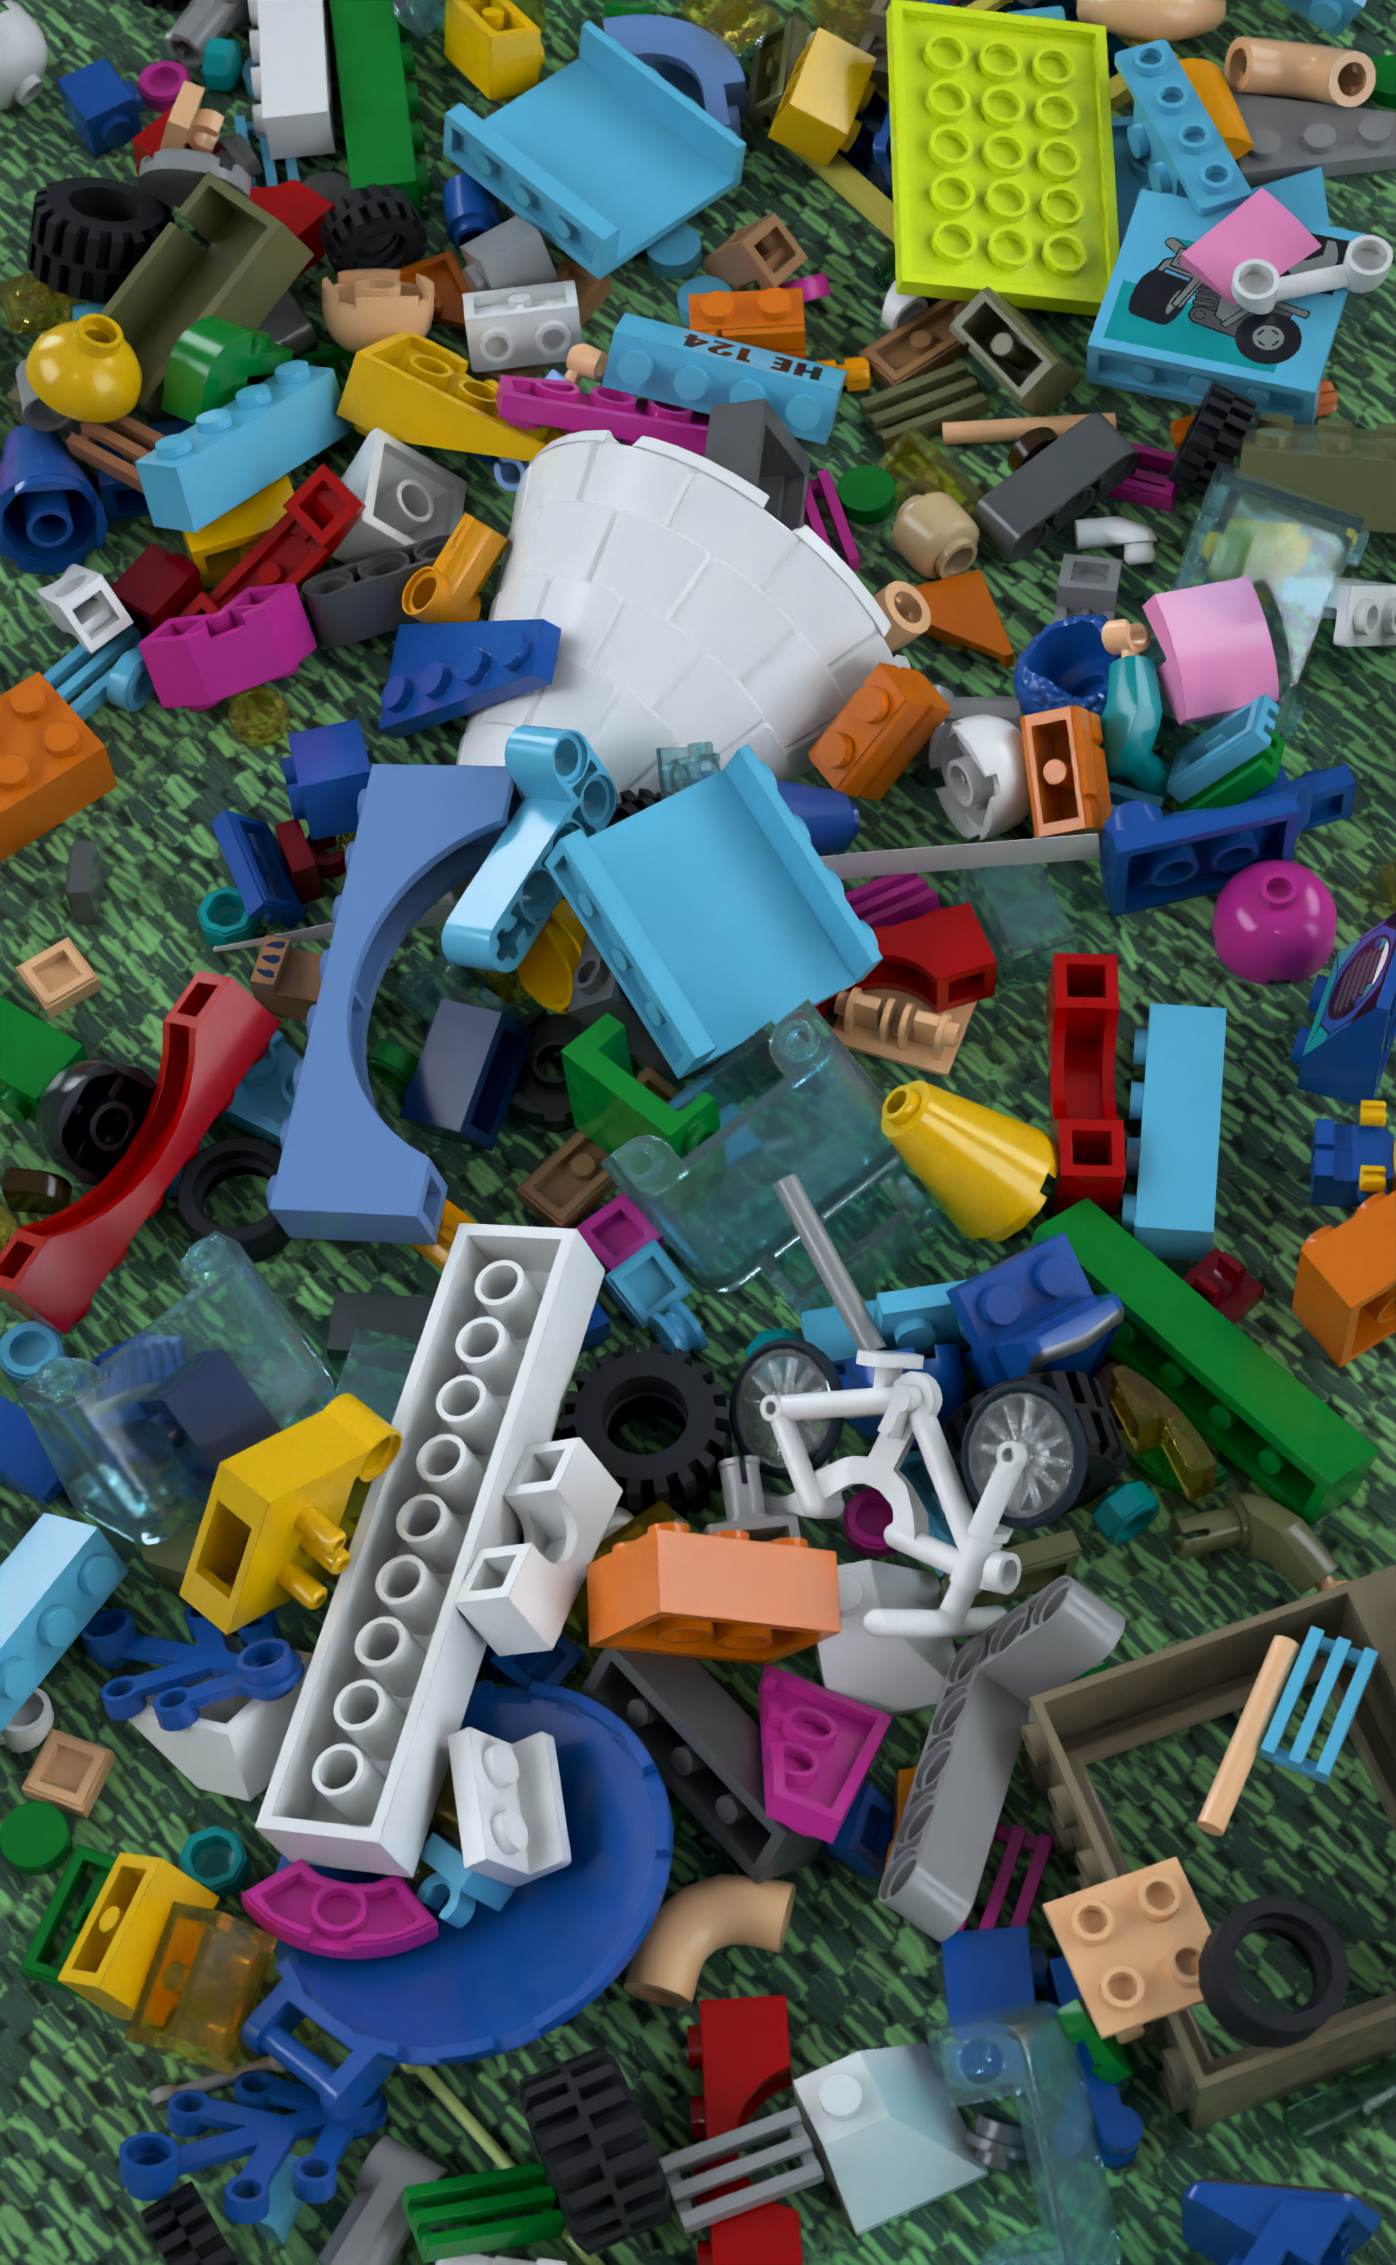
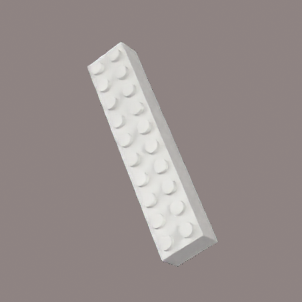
M459 1223L391 1424L402 1434V1446L392 1464L380 1476L372 1480L348 1550L351 1555L350 1563L340 1574L255 1828L290 1862L294 1863L302 1859L308 1865L410 1878L414 1876L450 1763L447 1736L460 1731L487 1646V1642L453 1603L478 1549L516 1545L520 1542L523 1532L521 1521L515 1510L503 1496L527 1445L552 1441L605 1274V1269L577 1229Z

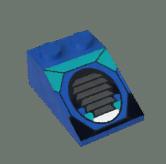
M1396 912L1338 952L1329 977L1318 974L1308 1006V1011L1315 1012L1316 1016L1312 1028L1300 1026L1290 1059L1291 1063L1300 1065L1297 1089L1360 1106L1361 1100L1375 1099L1396 1036Z

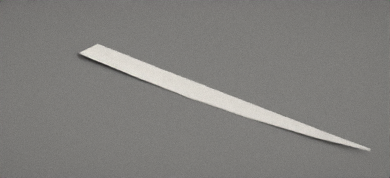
M1098 834L846 853L821 856L820 859L825 866L833 869L840 879L1098 859L1101 856ZM458 902L432 906L413 928L445 925ZM332 922L272 936L290 939L291 942L331 938L334 926ZM266 937L213 947V951L219 952L263 946Z

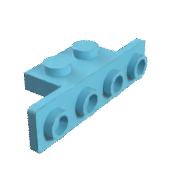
M1159 39L1117 52L1115 54V66L1134 98L1133 124L1127 127L1128 143L1134 157L1144 160L1148 168L1152 190L1189 198L1197 214L1202 217L1240 206L1251 197L1252 190L1167 40Z
M966 1280L877 1293L876 1300L864 1302L887 1345L884 1351L914 1347L915 1352H923V1355L935 1353L934 1345L950 1344L960 1345L963 1349L971 1348L946 1294V1291ZM836 1306L807 1310L801 1313L800 1326L804 1340L823 1351L833 1364L844 1365L843 1360L857 1357L858 1348ZM810 1360L812 1368L816 1371H821L818 1368V1366Z

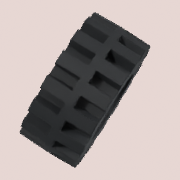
M377 184L367 185L365 192H360L359 188L349 191L351 197L347 200L342 197L338 198L334 202L336 209L334 211L327 210L323 216L325 224H320L319 226L321 236L319 239L337 277L338 272L365 268L396 270L418 262L416 257L424 256L426 252L424 243L428 242L425 228L410 198H408L403 190L399 189L396 192L394 186L385 184L382 190L379 189ZM382 232L378 237L365 241L370 236Z

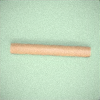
M1115 412L1101 413L1116 428ZM1091 414L942 422L943 446L1014 442L1026 432L1039 427H1049L1060 437L1079 421Z
M1281 1635L1274 1636L1197 1820V1826L1206 1833L1223 1836L1300 1651V1645L1291 1638Z

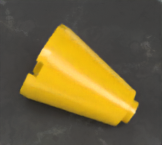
M921 1080L912 1081L895 1088L884 1101L881 1119L883 1133L954 1225L967 1238L978 1243V1238L984 1237L993 1243L1004 1241L1023 1229L1041 1210L1048 1198L1040 1192L1047 1173L1056 1179L1059 1169L1058 1148L1043 1131Z

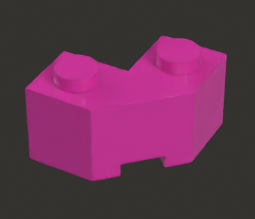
M295 582L245 588L217 613L169 618L138 644L162 709L187 706L191 712L209 709L220 703L224 698L267 681L281 680L295 674L300 669L299 663L317 648Z

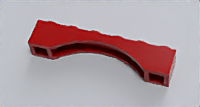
M198 970L163 1020L161 1063L156 1089L147 1114L127 1152L104 1180L73 1205L45 1220L18 1228L0 1253V1297L30 1321H37L53 1331L66 1335L72 1325L78 1323L86 1315L91 1306L92 1296L108 1273L122 1263L128 1251V1244L144 1221L153 1216L160 1208L164 1199V1192L179 1170L196 1156L199 1150V1141L215 1118L229 1108L235 1097V1089L251 1066L258 1063L267 1053L270 1039L282 1022L232 977Z

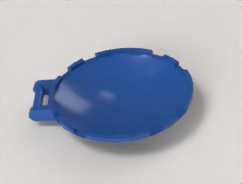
M492 1680L475 1682L460 1731L471 1727L511 1744L538 1732H545L554 1737L572 1857L571 1863L567 1867L521 1886L514 1887L515 1890L500 1912L476 1900V1907L472 1918L460 1929L439 1917L440 1912L448 1903L450 1895L447 1896L438 1911L422 1902L438 1923L439 1937L411 1950L390 1956L371 1959L331 1958L295 1948L272 1935L275 1956L278 1962L276 1967L282 1980L245 2021L240 2035L242 2043L259 2056L270 2055L320 2095L322 2107L336 2118L345 2120L353 2116L400 2063L410 2065H451L497 2056L524 2046L550 2033L576 2016L594 2001L622 1972L649 1932L662 1903L669 1880L673 1856L672 1813L662 1777L639 1737L622 1719L605 1706L583 1694L543 1682L531 1681L529 1688L496 1687ZM449 1763L424 1845L432 1833L435 1832L461 1847L451 1763ZM281 1854L276 1873L293 1864V1862H290ZM419 1857L413 1878H402L417 1896L424 1880L430 1875L437 1873V1871ZM309 1865L318 1874L345 1883H374L393 1876ZM305 2017L352 2052L337 2070L291 2035Z

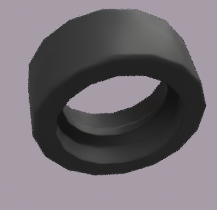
M249 1137L224 1139L200 1150L185 1166L177 1186L178 1208L185 1229L198 1250L214 1261L243 1265L261 1262L281 1252L293 1239L289 1238L271 1212L249 1226L235 1228L215 1225L208 1220L204 1213L203 1203L205 1198L217 1184L233 1176L251 1174L270 1180L272 1175H277L282 1151L267 1141Z
M1265 1895L1241 1903L1207 1937L1198 1960L1199 1988L1210 2014L1229 2034L1255 2047L1282 2049L1305 2041L1341 2007L1349 1985L1348 1955L1336 1929L1316 1909L1290 1897ZM1257 1931L1273 1933L1289 1941L1304 1956L1312 1974L1313 1991L1309 2001L1301 2009L1290 2013L1274 2012L1258 2004L1242 1988L1234 1969V1953L1238 1943L1246 1935Z

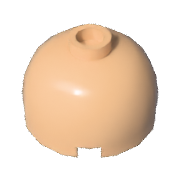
M375 268L338 272L337 284H332L329 278L325 277L322 279L324 325L331 339L352 354H356L357 351L398 332L417 333L426 337L431 328L434 312V282L419 274H416V285L401 282V270Z

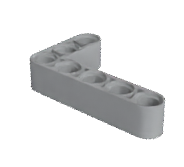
M1063 1575L972 1637L957 1653L947 1672L878 1892V1898L881 1903L936 1941L941 1942L951 1937L964 1923L974 1904L1022 1742L1021 1726L1027 1725L1029 1697L1068 1684L1098 1665L1114 1649L1125 1628L1126 1619L1122 1613L1071 1576Z

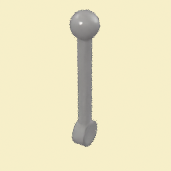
M269 2055V2057L178 2086L171 2084L158 2087L150 2092V2099L153 2109L162 2110L167 2108L170 2096L181 2090L193 2089L207 2092L232 2084L240 2074L252 2070L274 2071L278 2074H287L290 2071Z

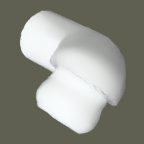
M1119 516L1081 519L1074 522L1077 549L1124 546V560L1128 565L1152 563L1156 557L1153 542H1157L1154 531L1148 526Z

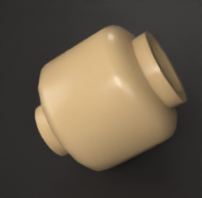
M932 492L924 495H915L901 505L892 529V543L921 577L930 580L944 579L962 574L971 566L977 556L979 529L973 519L949 494Z

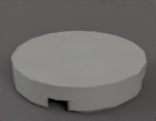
M166 148L154 152V158L146 155L141 159L138 180L139 186L148 195L164 203L181 208L208 171L248 199H250L252 178L238 164H233L232 171L219 167L221 158L215 157L214 154L191 149Z

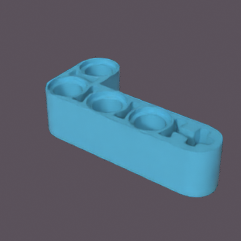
M522 725L510 734L505 747V765L510 776L525 796V799L444 925L441 938L442 951L452 965L505 973L515 970L523 961L550 918L551 911L556 908L563 897L562 891L544 864L545 860L559 839L580 828L588 838L606 829L611 821L617 805L616 786L585 737L576 730Z

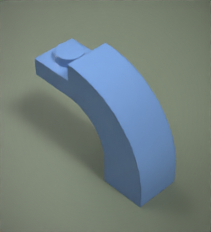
M637 14L603 18L604 32L607 35L618 40L626 50L647 66L654 68L662 78L685 96L695 100L704 111L726 128L732 129L741 139L740 120L746 119L747 111L746 81L739 61L725 43L712 33L693 23L668 16Z

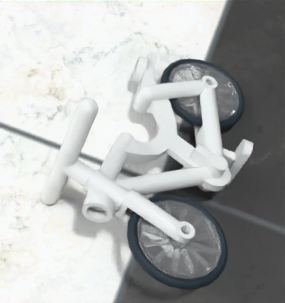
M779 1338L767 1342L753 1351L742 1364L734 1380L730 1396L729 1415L732 1433L741 1453L744 1456H758L761 1473L775 1479L791 1480L796 1491L787 1496L763 1491L766 1514H772L774 1517L797 1514L813 1519H833L843 1513L844 1500L842 1492L855 1484H867L879 1490L893 1509V1523L889 1524L884 1531L886 1544L895 1550L951 1575L949 1578L951 1584L939 1610L873 1609L865 1615L863 1620L867 1633L875 1637L931 1638L974 1636L1007 1614L1006 1610L998 1605L970 1607L976 1594H980L982 1589L1008 1595L1016 1589L1021 1577L1020 1559L1014 1553L1000 1551L1003 1543H1008L1013 1529L1032 1530L1047 1526L1060 1518L1070 1508L1082 1488L1087 1469V1443L1083 1426L1076 1411L1069 1402L1048 1386L1032 1381H1016L1000 1386L979 1403L966 1425L962 1441L961 1458L965 1483L972 1499L978 1505L973 1514L937 1419L943 1401L938 1383L928 1373L911 1371L902 1374L903 1369H923L924 1355L894 1351L857 1350L856 1364L876 1367L873 1388L843 1390L842 1381L836 1367L827 1355L812 1343L798 1338ZM884 1416L877 1429L880 1434L869 1456H850L832 1464L829 1463L828 1458L833 1454L841 1438L845 1419ZM914 1439L917 1440L957 1548L929 1535L928 1513L913 1485L899 1470Z

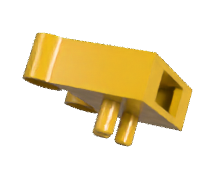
M347 1392L333 1399L322 1411L220 1462L179 1595L225 1635L231 1634L294 1598L309 1610L319 1608L325 1602L328 1592L327 1588L321 1583L326 1580H338L340 1574L348 1567L351 1560L348 1550L357 1525L344 1515V1511L355 1478L357 1477L363 1482H369L380 1476L397 1457L402 1446V1434L356 1396Z

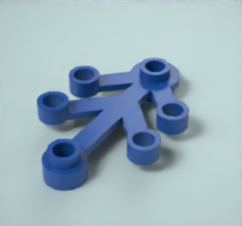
M192 1605L187 1606L184 1610V1618L190 1636L197 1641V1645L138 1634L132 1614L128 1610L120 1608L96 1613L80 1633L88 1657L92 1661L97 1662L99 1667L103 1669L121 1668L133 1660L165 1666L137 1676L115 1678L105 1684L100 1691L106 1713L113 1720H126L137 1716L147 1706L146 1697L160 1693L153 1701V1708L161 1729L165 1731L183 1730L198 1720L200 1716L198 1708L241 1694L249 1698H257L261 1701L280 1699L292 1691L304 1674L301 1656L296 1651L291 1650L287 1641L280 1639L281 1630L274 1610L237 1630L244 1647L239 1654L228 1652L224 1633ZM211 1676L218 1677L189 1688L182 1686Z
M247 2071L240 2074L234 2082V2104L209 2098L204 2092L193 2089L178 2091L171 2095L167 2102V2126L177 2136L196 2137L204 2134L210 2127L230 2132L179 2147L173 2138L162 2133L143 2132L127 2138L120 2146L119 2179L122 2185L127 2188L128 2193L135 2199L154 2201L163 2198L170 2192L178 2176L251 2155L240 2175L230 2179L225 2185L224 2212L226 2217L235 2223L254 2224L263 2220L268 2215L269 2186L296 2141L320 2134L311 2154L299 2158L293 2165L294 2195L299 2200L307 2203L328 2201L336 2194L337 2165L350 2142L376 2132L385 2124L388 2103L379 2087L353 2116L340 2120L322 2107L320 2095L311 2087L276 2079L275 2076L266 2071ZM277 2106L298 2111L288 2115L272 2113Z

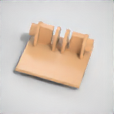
M854 987L851 992L846 990L840 992L836 998L834 1014H838L828 1043L948 1078L978 1001L936 1014L921 1000L901 991L874 989L862 992L861 988Z
M1177 1856L1043 1904L1044 1912L1101 2040L1115 2035L1119 2044L1134 2041L1145 2033L1143 2024L1205 2002L1199 1988L1198 1960L1206 1939L1212 1932Z

